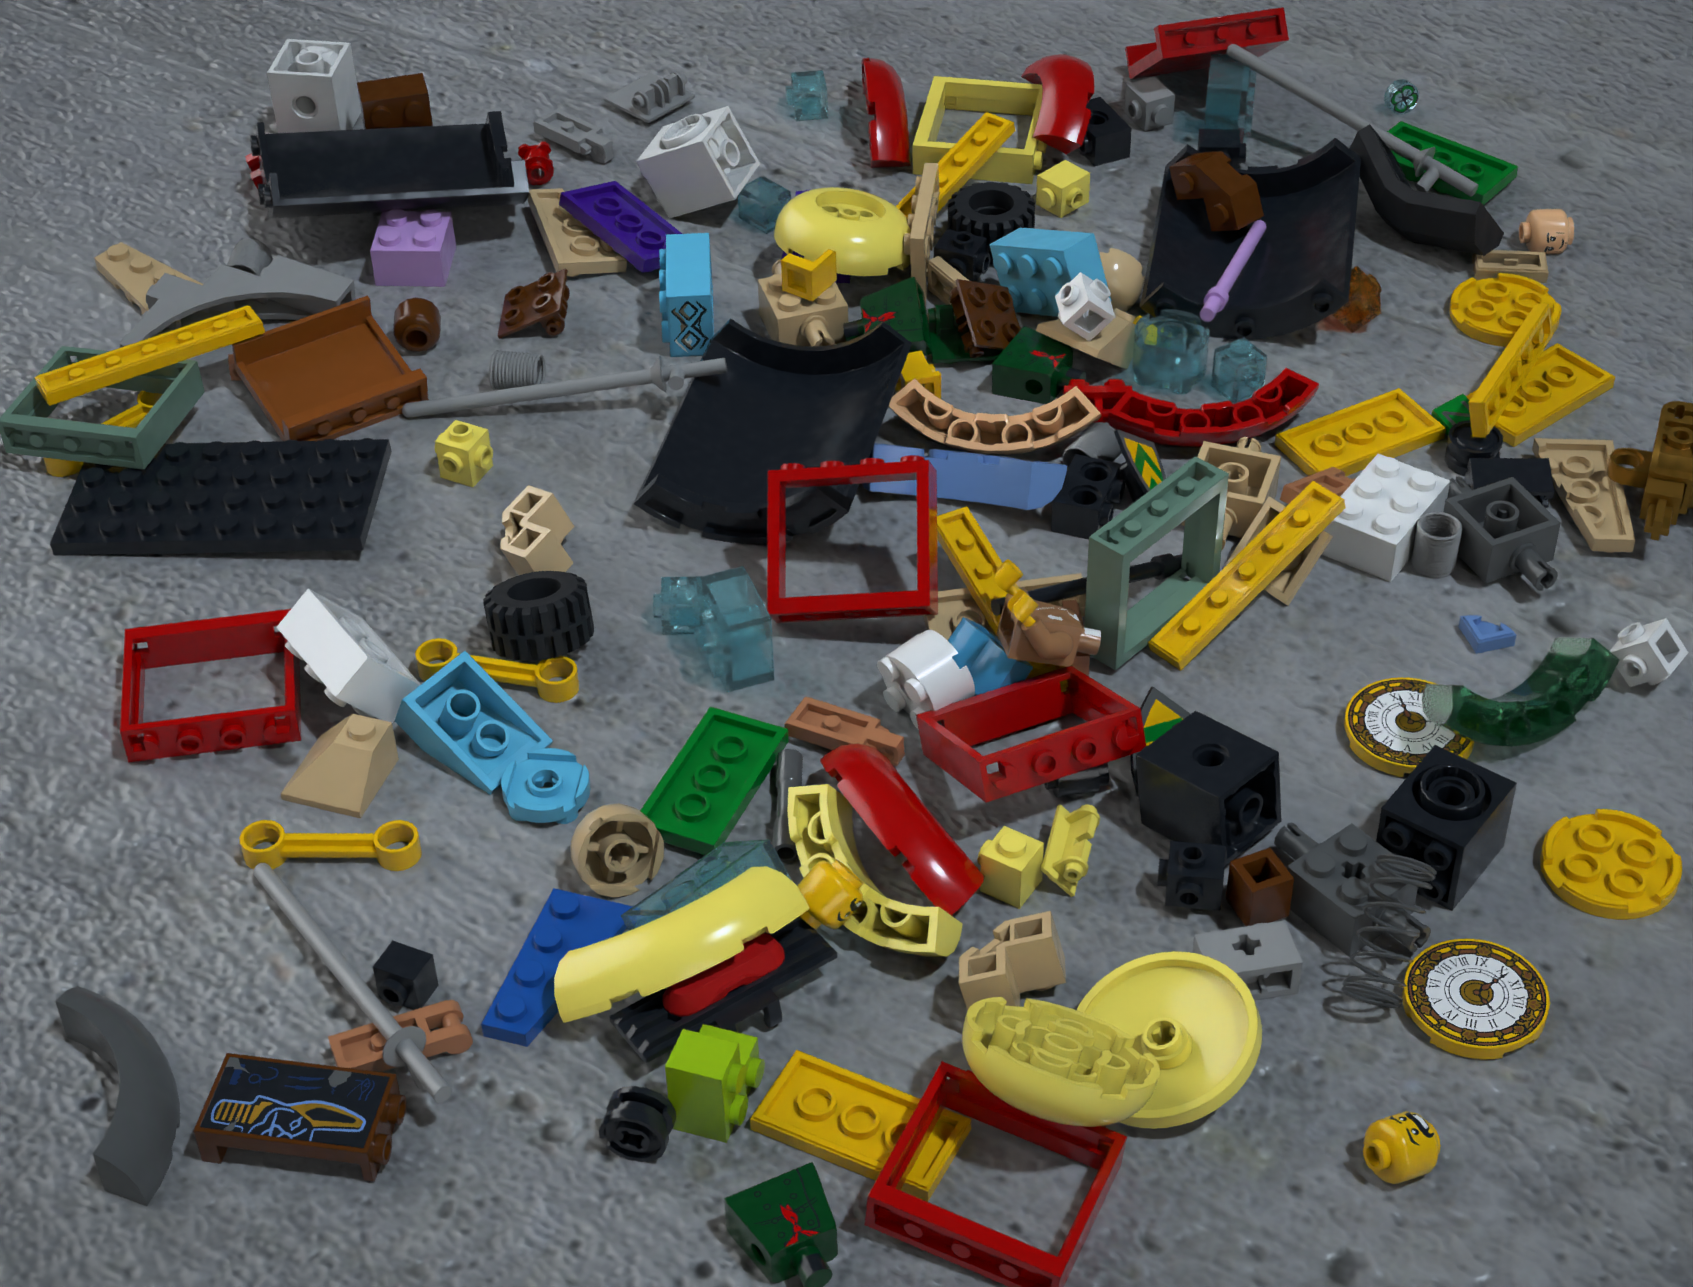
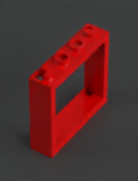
M909 455L901 457L900 462L885 463L883 459L866 458L860 460V464L845 465L841 461H824L820 463V467L805 468L802 464L788 463L781 465L780 470H768L767 615L777 623L938 615L937 470L931 462L925 460L922 456ZM917 480V590L786 597V488Z
M291 609L125 629L120 734L128 763L302 741L300 659L285 647L288 640L280 631L275 632L274 626L279 625ZM147 642L148 648L139 649L137 643ZM284 652L285 705L143 723L145 669ZM285 716V718H283V719H276V718H275V717Z
M1073 666L1060 668L952 703L936 711L930 710L916 715L923 755L986 803L1140 752L1146 747L1141 708ZM1067 680V691L1061 692L1060 682ZM1071 713L1087 721L1086 723L982 756L970 747ZM997 762L999 771L991 774L987 773L986 766Z
M941 1061L868 1194L864 1225L1008 1287H1064L1121 1167L1127 1136L1106 1128V1125L1096 1127L1072 1126L1030 1115L1009 1105L991 1093L972 1071L968 1069L965 1071ZM945 1107L1098 1170L1057 1256L901 1191L906 1177L911 1172Z

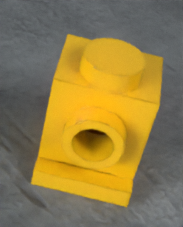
M922 350L908 353L895 387L896 393L915 378L925 389L941 399L940 371H936L933 364L927 363Z

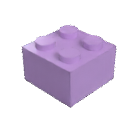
M400 209L382 212L370 249L375 285L445 287L456 250L452 212H439L437 210L417 212Z

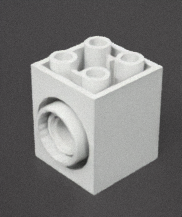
M287 39L267 71L278 133L352 130L361 114L351 43Z
M729 106L704 114L690 115L675 123L663 126L636 161L642 175L647 179L656 195L658 203L663 207L669 219L735 200L760 165Z

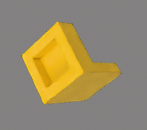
M828 249L814 262L791 253L787 254L781 260L782 291L813 302L837 281L836 251Z

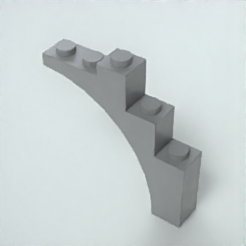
M277 255L268 267L266 266L262 269L260 276L221 264L212 276L210 275L206 278L203 285L164 273L157 283L152 285L147 291L146 303L149 311H146L132 331L122 338L120 348L250 305L260 319L299 320L356 300L354 280Z

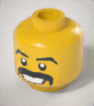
M837 859L832 864L827 861H819L797 885L810 908L800 917L816 930L821 924L830 929L840 928L861 905L863 894L859 888L864 883Z
M1405 1111L1379 1119L1370 1124L1365 1132L1363 1157L1367 1166L1380 1179L1387 1183L1398 1184L1426 1175L1433 1170L1437 1164L1440 1152V1138L1436 1129L1427 1120L1417 1113Z

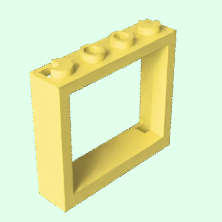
M934 76L912 145L913 174L922 175L924 163H938L956 144L936 142L945 109L1029 115L1033 117L1025 149L1000 147L970 179L1032 184L1035 171L1042 169L1043 153H1046L1047 144L1033 137L1042 103V84Z

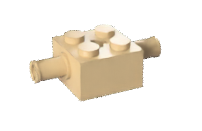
M781 259L773 264V275L771 277L758 279L759 315L772 340L799 346H828L847 342L843 324L848 323V304L836 282L812 302L782 291Z
M1248 437L1238 440L1236 447L1203 441L1197 456L1229 473L1222 550L1226 544L1227 536L1232 535L1242 538L1267 498L1270 496L1275 499L1277 494L1281 456L1261 452V445L1254 438L1251 439L1248 448L1245 447Z

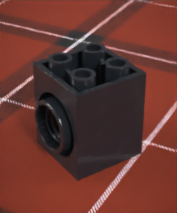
M1196 710L1136 754L1141 824L1172 841L1224 845V867L1282 822L1279 752Z
M1434 745L1381 807L1376 842L1394 855L1412 858L1433 867L1436 870L1435 879L1432 881H1422L1431 884L1433 888L1429 890L1418 887L1417 894L1453 911L1504 847L1517 783Z

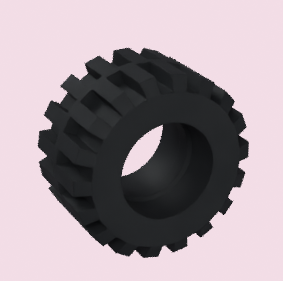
M994 181L973 183L971 186L960 188V191L955 192L948 201V229L959 232L966 231L973 235L987 238L986 253L990 254V264H993V257L989 244L1018 228L1035 229L1034 199L1030 198V194L1027 191H1022L1016 185H1008L1009 183H996Z
M538 571L515 576L494 586L493 589L485 594L483 599L492 649L496 651L497 655L506 657V659L539 661L559 657L580 648L594 634L587 584L582 577H577L573 573Z

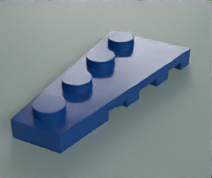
M553 888L481 1023L483 1036L528 1047L559 1012L554 997V977L560 960L568 951L622 934L626 929L632 930L640 921L639 908Z

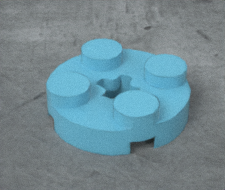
M555 748L537 749L527 753V760L520 762L518 765H516V760H514L506 767L501 778L503 800L508 807L510 817L516 821L568 824L578 817V810L585 805L589 798L591 790L589 771L585 764L582 766L577 763L576 756L569 751ZM545 782L553 784L550 788H540L544 786Z

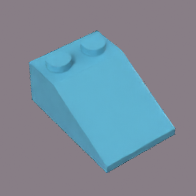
M463 651L404 697L394 720L424 752L489 795L501 786L503 772L511 762L516 760V765H518L520 762L528 759V752L548 748L553 743V740L466 651Z

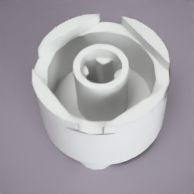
M933 630L921 632L877 662V668L887 686V689L883 691L884 699L895 712L904 709L909 713L917 729V714L930 710L936 711L952 703L975 696V685L970 671L966 665L959 669L952 658L958 652L942 635Z

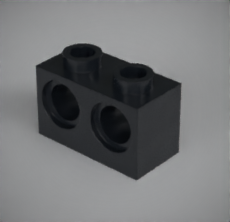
M1075 454L1067 470L1063 487L1052 501L1051 532L1089 540L1093 533L1111 521L1114 514V503H1121L1125 490V481L1120 480L1121 463Z

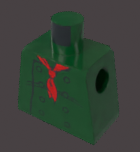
M915 277L908 278L863 297L860 300L862 319L843 324L846 341H850L864 335L884 321L912 343L909 353L922 350L924 356L933 354L924 291Z
M1024 326L992 363V394L1047 404L1056 398L1064 386H1068L1071 379H1085L1086 381L1087 375L1085 371L1072 368L1073 349L1071 346Z
M813 1162L724 1198L727 1231L770 1282L780 1283L798 1275L804 1287H823L830 1281L833 1273L827 1262L833 1260L838 1255L837 1228Z

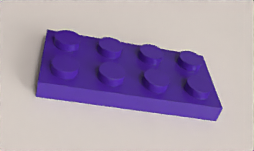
M617 181L561 192L559 205L642 273L652 272L660 268L659 249H666V235L682 234Z

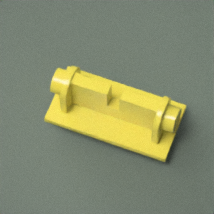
M1061 804L1057 806L1041 866V871L1070 897L1075 896L1078 881L1088 872L1087 862L1092 846L1088 840L1094 837L1095 829L1100 823L1097 809L1089 804L1082 805L1071 813Z

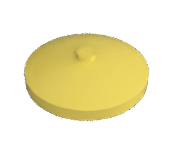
M1176 951L1161 952L1127 962L1097 982L1077 1008V1011L1098 1018L1133 1037L1135 1041L1132 1048L1140 1055L1142 1053H1151L1159 1064L1160 1076L1151 1098L1137 1113L1119 1122L1128 1126L1150 1129L1169 1128L1193 1122L1212 1113L1229 1101L1245 1084L1260 1054L1262 1024L1258 1008L1250 990L1237 973L1228 966L1201 954Z

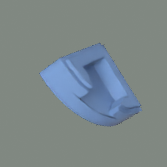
M1478 615L1460 616L1458 627L1476 654L1515 646L1517 635L1507 625L1500 623V626L1481 621L1482 616Z

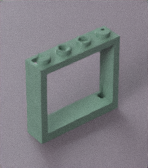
M62 346L37 375L109 351ZM70 356H77L74 362H71ZM184 360L106 387L132 391L143 390L150 393L163 394L136 428L47 418L59 403L49 406L38 390L34 378L0 417V434L6 453L145 469L205 392L198 362L195 360Z
M1195 456L1089 537L1084 627L1101 631L1099 650L1096 655L1090 654L1091 657L1116 671L1147 646L1148 642L1220 572L1229 473ZM1185 520L1181 569L1127 611L1130 562ZM1188 576L1191 579L1187 582L1183 578Z

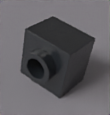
M393 940L373 965L379 998L394 1006H404L413 1010L422 1008L439 986L433 954Z

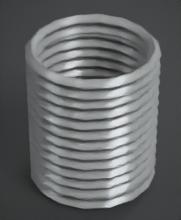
M246 238L236 244L227 266L260 276L262 269L266 266L268 267L271 263L272 254L269 248L261 241Z
M496 350L492 354L489 365V382L493 390L544 384L546 365L542 354L517 353L516 351L506 352L505 350Z
M1095 422L1065 449L1063 462L1064 465H1067V470L1075 454L1111 462L1115 461L1122 453L1114 434L1115 429L1103 422Z
M1431 512L1419 518L1411 559L1412 566L1417 572L1424 576L1440 578L1448 576L1454 571L1462 533V524L1456 517L1444 512Z

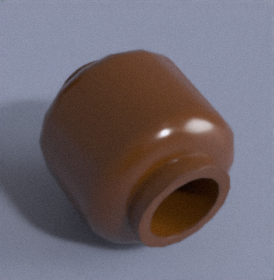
M415 297L400 303L394 312L393 334L396 342L401 347L415 352L426 351L435 346L441 332V315L438 308L431 301L424 298Z

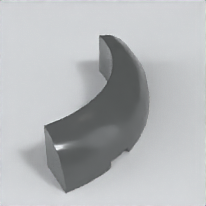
M76 986L66 990L55 1000L68 1039L94 1051L108 1064L111 1063L119 1075V1093L116 1109L102 1141L93 1152V1157L105 1191L148 1206L169 1169L173 1157L172 1146L175 1140L176 1128L180 1126V1101L176 1081L169 1062L158 1043L134 1015L111 999L89 989Z

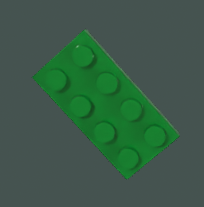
M1400 121L1387 131L1420 151L1435 147L1436 150L1433 157L1435 160L1479 184L1476 193L1471 197L1438 178L1431 188H1434L1439 193L1478 201L1484 205L1517 176V165ZM1392 151L1406 179L1418 182L1424 173L1416 177L1413 163Z
M709 707L640 811L653 821L665 843L715 858L777 761L778 753L784 750L789 742L788 729Z

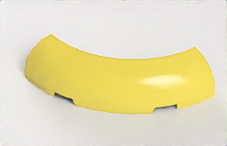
M829 784L788 787L787 812L789 834L791 840L796 845L797 855L801 863L799 869L803 878L819 861H827L832 864L837 859L864 883L859 888L863 894V901L843 926L876 945L894 951L931 957H948L952 954L960 941L963 923L940 907H922L901 903L885 897L869 878L859 857L853 833V807L846 797Z
M767 866L751 867L709 894L665 916L612 938L568 951L560 960L554 977V997L563 1023L598 1014L610 1010L614 1002L626 999L637 992L642 997H645L688 979L744 950L743 943L757 938L765 931L770 934L775 933L810 908L797 885L782 872Z

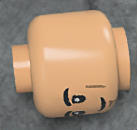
M1562 209L1531 210L1526 221L1521 222L1519 225L1520 243H1526L1529 251L1561 254L1565 251L1567 245L1573 243L1574 222L1572 217H1567Z

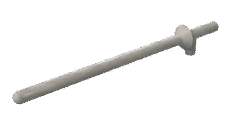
M1231 44L1227 47L1226 52L1229 57L1355 130L1359 131L1370 124L1391 151L1413 163L1416 177L1424 173L1415 185L1418 191L1427 193L1436 180L1440 178L1471 197L1476 193L1479 184L1433 158L1436 150L1435 147L1420 151L1240 46Z
M659 356L649 369L406 403L402 407V413L405 417L412 418L651 383L666 393V381H669L668 384L671 389L679 390L683 387L684 379L727 373V364L725 358L664 366L662 357Z
M266 863L256 865L254 868L255 878L387 1040L382 1053L384 1062L392 1067L406 1065L416 1086L421 1090L426 1089L436 1102L441 1103L449 1099L452 1094V1088L422 1053L426 1045V1034L423 1029L416 1026L402 1028L274 870Z

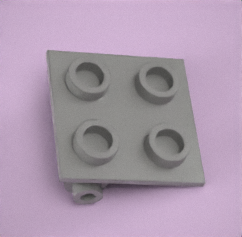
M674 71L664 77V79L648 73L604 97V101L642 121L650 123L695 98V94L685 90V84L687 83L686 75L683 72Z

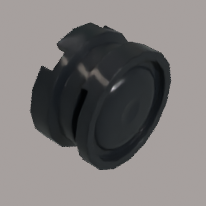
M1470 420L1454 424L1448 434L1445 463L1455 473L1465 476L1469 458H1500L1499 450L1502 448L1503 435L1499 429L1493 426L1486 438L1472 437Z
M628 1086L614 1091L606 1108L607 1113L599 1127V1138H606L608 1141L606 1148L620 1157L638 1162L654 1161L662 1157L669 1142V1134L676 1121V1110L671 1102L660 1093L644 1087Z

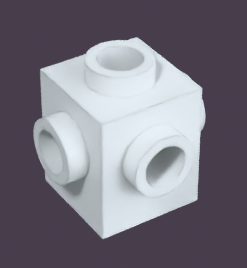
M1080 272L1073 280L1066 283L1055 296L1060 321L1068 329L1091 341L1116 318L1109 298L1111 295L1110 290L1101 280H1092Z
M1667 618L1643 626L1640 622L1627 626L1619 632V640L1610 649L1608 655L1629 687H1633L1647 682L1649 685H1656L1664 681L1689 652Z

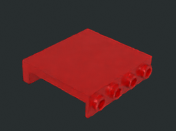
M1284 7L1158 25L1154 28L1156 42L1125 47L1130 79L1237 64L1240 62L1229 57L1226 52L1227 47L1231 44H1236L1253 55L1260 57L1289 41Z

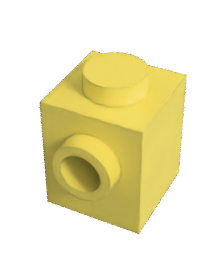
M1064 160L1037 175L1036 205L1060 218L1089 202L1090 172Z
M1003 826L994 839L986 840L980 849L977 862L981 865V873L985 876L984 882L980 886V892L1020 909L1042 881L1043 872L1041 871L1044 843Z

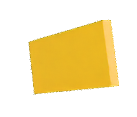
M1556 343L1541 353L1494 426L1500 430L1503 435V441L1515 447L1613 388L1615 376ZM1476 391L1466 397L1470 400Z
M1398 388L1275 435L1274 445L1308 476L1335 467L1344 471L1346 477L1364 470L1377 454L1395 458L1442 440L1445 437L1446 427Z
M796 1050L750 1118V1128L762 1135L876 1181L921 1099ZM943 1109L911 1172L906 1177L901 1191L927 1202L930 1200L971 1131L972 1119L948 1109Z

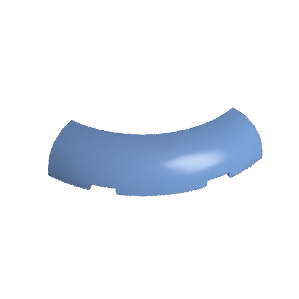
M874 443L869 457L883 459L885 463L900 462V458L903 456H922L925 460H929L937 470V498L986 503L1024 510L1042 508L1053 501L1062 489L1067 473V465L1042 461L1031 462L1011 457L929 449V455L924 456L925 449L878 443ZM917 480L862 483L864 488L872 492L917 496Z

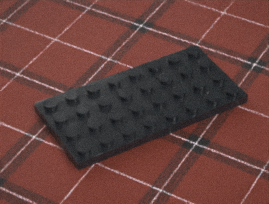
M364 438L361 440L325 439L321 441L176 442L164 444L145 469L84 462L50 541L53 555L364 550L392 452L389 439Z

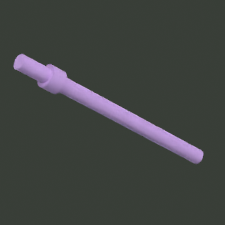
M1257 220L1253 223L1217 285L1212 287L1206 294L1204 306L1200 311V317L1203 321H1212L1216 313L1224 309L1229 300V291L1267 228L1264 221Z

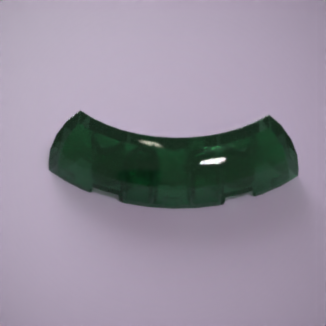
M1556 637L1549 652L1537 669L1522 684L1510 692L1496 698L1487 699L1472 692L1463 685L1426 684L1422 696L1423 712L1431 722L1442 729L1470 741L1485 745L1507 747L1533 744L1552 737L1576 721L1575 715L1586 703L1593 702L1600 696L1611 679L1620 659L1594 638Z

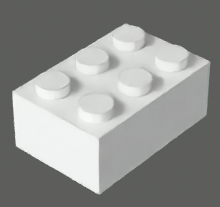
M1377 454L1340 496L1345 500L1346 508L1324 529L1333 538L1322 555L1392 582L1412 557L1419 518L1426 513L1444 511L1450 480L1402 463L1392 457Z
M309 588L277 626V629L288 640L285 647L293 655L307 663L304 669L311 677L325 684L327 687L324 690L325 695L341 707H345L347 703L352 705V708L359 715L393 723L402 699L421 685L363 618Z

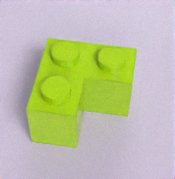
M705 1024L702 1025L699 1033L682 1029L665 1065L668 1100L676 1110L674 1130L727 1143L734 1126L742 1125L748 1109L747 1096L751 1087L758 1088L764 1074L765 1061L759 1058L758 1037Z

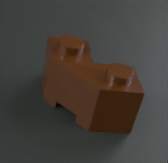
M1222 151L1195 153L1169 166L1177 200L1204 198L1211 231L1239 230L1263 217L1264 213L1256 182L1247 174L1243 176L1239 174L1229 164L1231 159Z

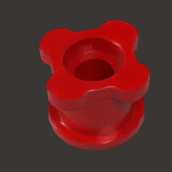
M540 142L538 145L532 146L522 144L518 148V155L522 160H525L527 179L531 185L546 184L554 174L553 161L549 159L551 146L547 142Z

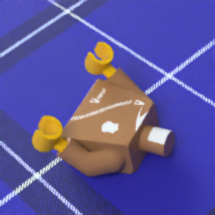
M1005 560L996 569V584L1003 591L1009 593L1006 594L997 630V635L1007 658L1070 667L1074 663L1076 652L1091 655L1097 654L1101 642L1100 630L1082 627L1072 609L1033 600L1024 587L1018 588L1015 585L1023 576V573L1011 560Z

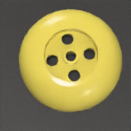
M839 187L809 190L791 199L782 208L776 220L774 239L785 253L789 254L795 251L804 256V259L814 262L824 252L831 249L836 251L838 274L881 276L888 274V268L897 266V268L903 270L911 264L910 255L904 254L905 233H911L907 217L892 203L864 191Z
M1003 997L986 998L972 1004L967 1011L962 1031V1044L966 1060L972 1072L991 1093L1009 1105L1030 1115L1072 1126L1096 1127L1110 1125L1123 1121L1137 1113L1148 1102L1156 1088L1160 1076V1067L1155 1057L1151 1053H1142L1140 1055L1132 1048L1135 1041L1133 1037L1098 1018L1065 1006L1028 998L1025 1000L1024 1007L1006 1006L1007 1001Z

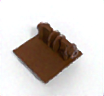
M565 268L556 273H547L541 276L538 281L524 287L517 286L505 294L498 338H503L540 322L549 335L555 336L561 333L565 328L564 319L567 315V300L570 296V290L566 285L568 270Z
M961 279L955 280L957 287L951 290L952 295L949 300L953 307L956 323L961 324L958 330L959 333L964 334L961 338L965 353H969L970 358H978L984 355V348L1004 350L1021 330L1008 287Z

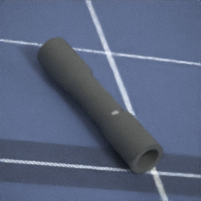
M785 749L779 752L776 765L777 812L773 829L772 855L776 860L784 863L793 862L798 858L796 845L791 840L789 834L787 812L788 787L802 786L803 756L794 749Z

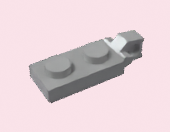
M556 109L533 122L536 134L574 152L581 153L582 155L590 154L593 160L606 163L614 158L613 142L603 135L602 128L561 109Z

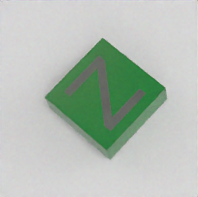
M1464 394L1432 410L1431 416L1446 427L1445 434L1447 436L1454 424L1470 420V400Z

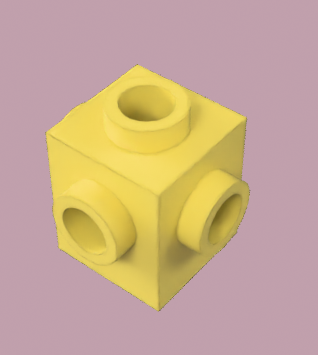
M455 420L435 441V453L438 458L440 478L474 487L493 466V449L490 446L488 429Z

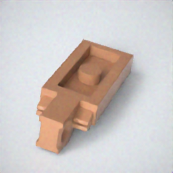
M807 696L803 698L784 724V727L788 729L790 737L831 750L841 745L859 743L877 749L889 759L893 766H898L905 756L904 737L890 733L888 729L881 726L880 719Z

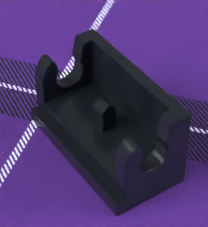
M1469 458L1464 481L1472 490L1514 477L1532 496H1537L1538 501L1545 508L1549 507L1548 499H1553L1554 495L1549 458Z

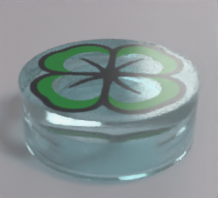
M1406 79L1396 80L1385 92V105L1396 114L1408 113L1417 104L1419 91L1414 84Z

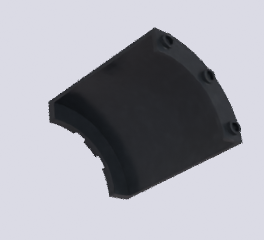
M501 111L488 112L485 124L265 134L264 122H257L256 135L250 136L252 156H259L262 184H258L259 203L267 208L270 218L379 213L397 209L415 211L524 204L529 195L525 160L512 161L511 158H504L503 152H507V141Z
M1334 138L1316 152L1299 159L1297 164L1288 167L1278 168V165L1265 167L1248 166L1247 170L1235 169L1242 176L1247 174L1256 182L1264 216L1258 220L1264 221L1267 228L1229 291V300L1224 309L1217 312L1214 319L1210 322L1203 321L1200 317V311L1204 306V298L1208 291L1217 285L1254 222L1239 230L1211 231L1204 198L1177 200L1169 166L1195 153H1201L1187 144L1165 166L1140 303L1142 310L1171 326L1190 333L1214 338L1250 340L1280 336L1301 330L1323 320L1349 302L1361 157L1337 138Z
M730 318L710 339L700 360L725 358L727 373L692 378L634 505L651 516L678 529L683 524L687 527L703 531L702 537L739 544H767L768 470H780L781 465L788 463L802 464L805 468L820 467V463L824 461H841L845 465L860 464V460L869 458L912 343L882 321L874 329L847 342L828 346H799L782 343L756 334ZM859 484L786 488V542L791 541L793 536L808 531L811 534L819 532L846 515L851 508Z

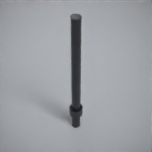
M1170 553L1154 556L1150 562L1130 566L1129 583L1149 578L1157 580L1169 578L1181 569L1182 554L1175 556ZM1087 577L1027 592L1036 601L1045 603L1060 601L1086 594ZM1006 596L991 601V609L994 615L1002 614Z

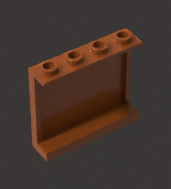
M368 295L232 344L236 372L282 441L336 439L403 414L402 407L406 403L429 400L426 375L421 368L411 371L373 318Z

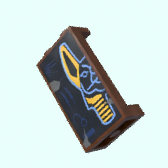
M226 1053L193 1132L203 1162L221 1164L228 1147L354 1163L360 1165L364 1181L375 1182L381 1164L386 1165L390 1159L392 1151L391 1135L395 1125H401L404 1120L406 1097L405 1095H400L397 1075L392 1073Z

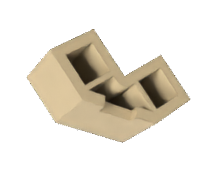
M528 485L502 512V523L506 529L505 537L501 538L500 549L518 575L538 571L566 572L573 564V561L561 543L575 526L553 493Z
M1051 911L1006 920L993 930L995 939L981 950L971 947L959 957V986L967 1011L975 1002L992 997H1003L1007 1001L1006 1006H1020V993L1032 990L1044 991L1051 989L1055 985L1066 983L1065 955Z

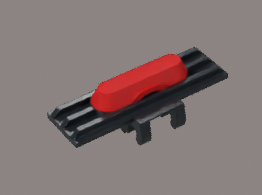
M799 916L775 933L770 934L765 931L757 938L743 943L744 950L733 957L688 979L650 994L609 1016L610 1022L646 1064L672 1050L682 1029L699 1033L702 1025L705 1024L737 1032L735 1024L760 1010H763L766 1026L771 1028L782 1022L780 1001L774 992L836 959L837 952L813 927Z

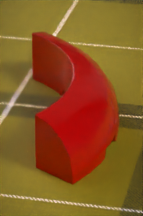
M1066 54L1043 57L1028 66L1021 76L1033 84H1042L1043 88L1040 113L1033 137L1067 155L1083 144L1091 116V110L1086 108V105L1094 94V75L1090 65L1077 57Z
M862 58L863 94H866L868 115H874V120L868 122L871 168L911 166L907 109L901 78L895 69L885 61L875 58Z
M1285 368L1275 379L1255 391L1252 397L1235 404H1232L1231 401L1202 404L1200 409L1177 408L1173 402L1155 399L1128 389L1109 412V425L1115 430L1118 429L1162 445L1201 447L1203 441L1227 445L1237 443L1243 437H1248V439L1256 437L1291 419L1313 399L1319 388V383Z
M857 743L841 745L820 759L827 773L831 777H835L839 782L837 784L839 790L885 848L894 857H897L902 852L907 858L902 863V866L935 907H940L952 916L974 895L984 882L985 876L921 802L886 756L873 747Z

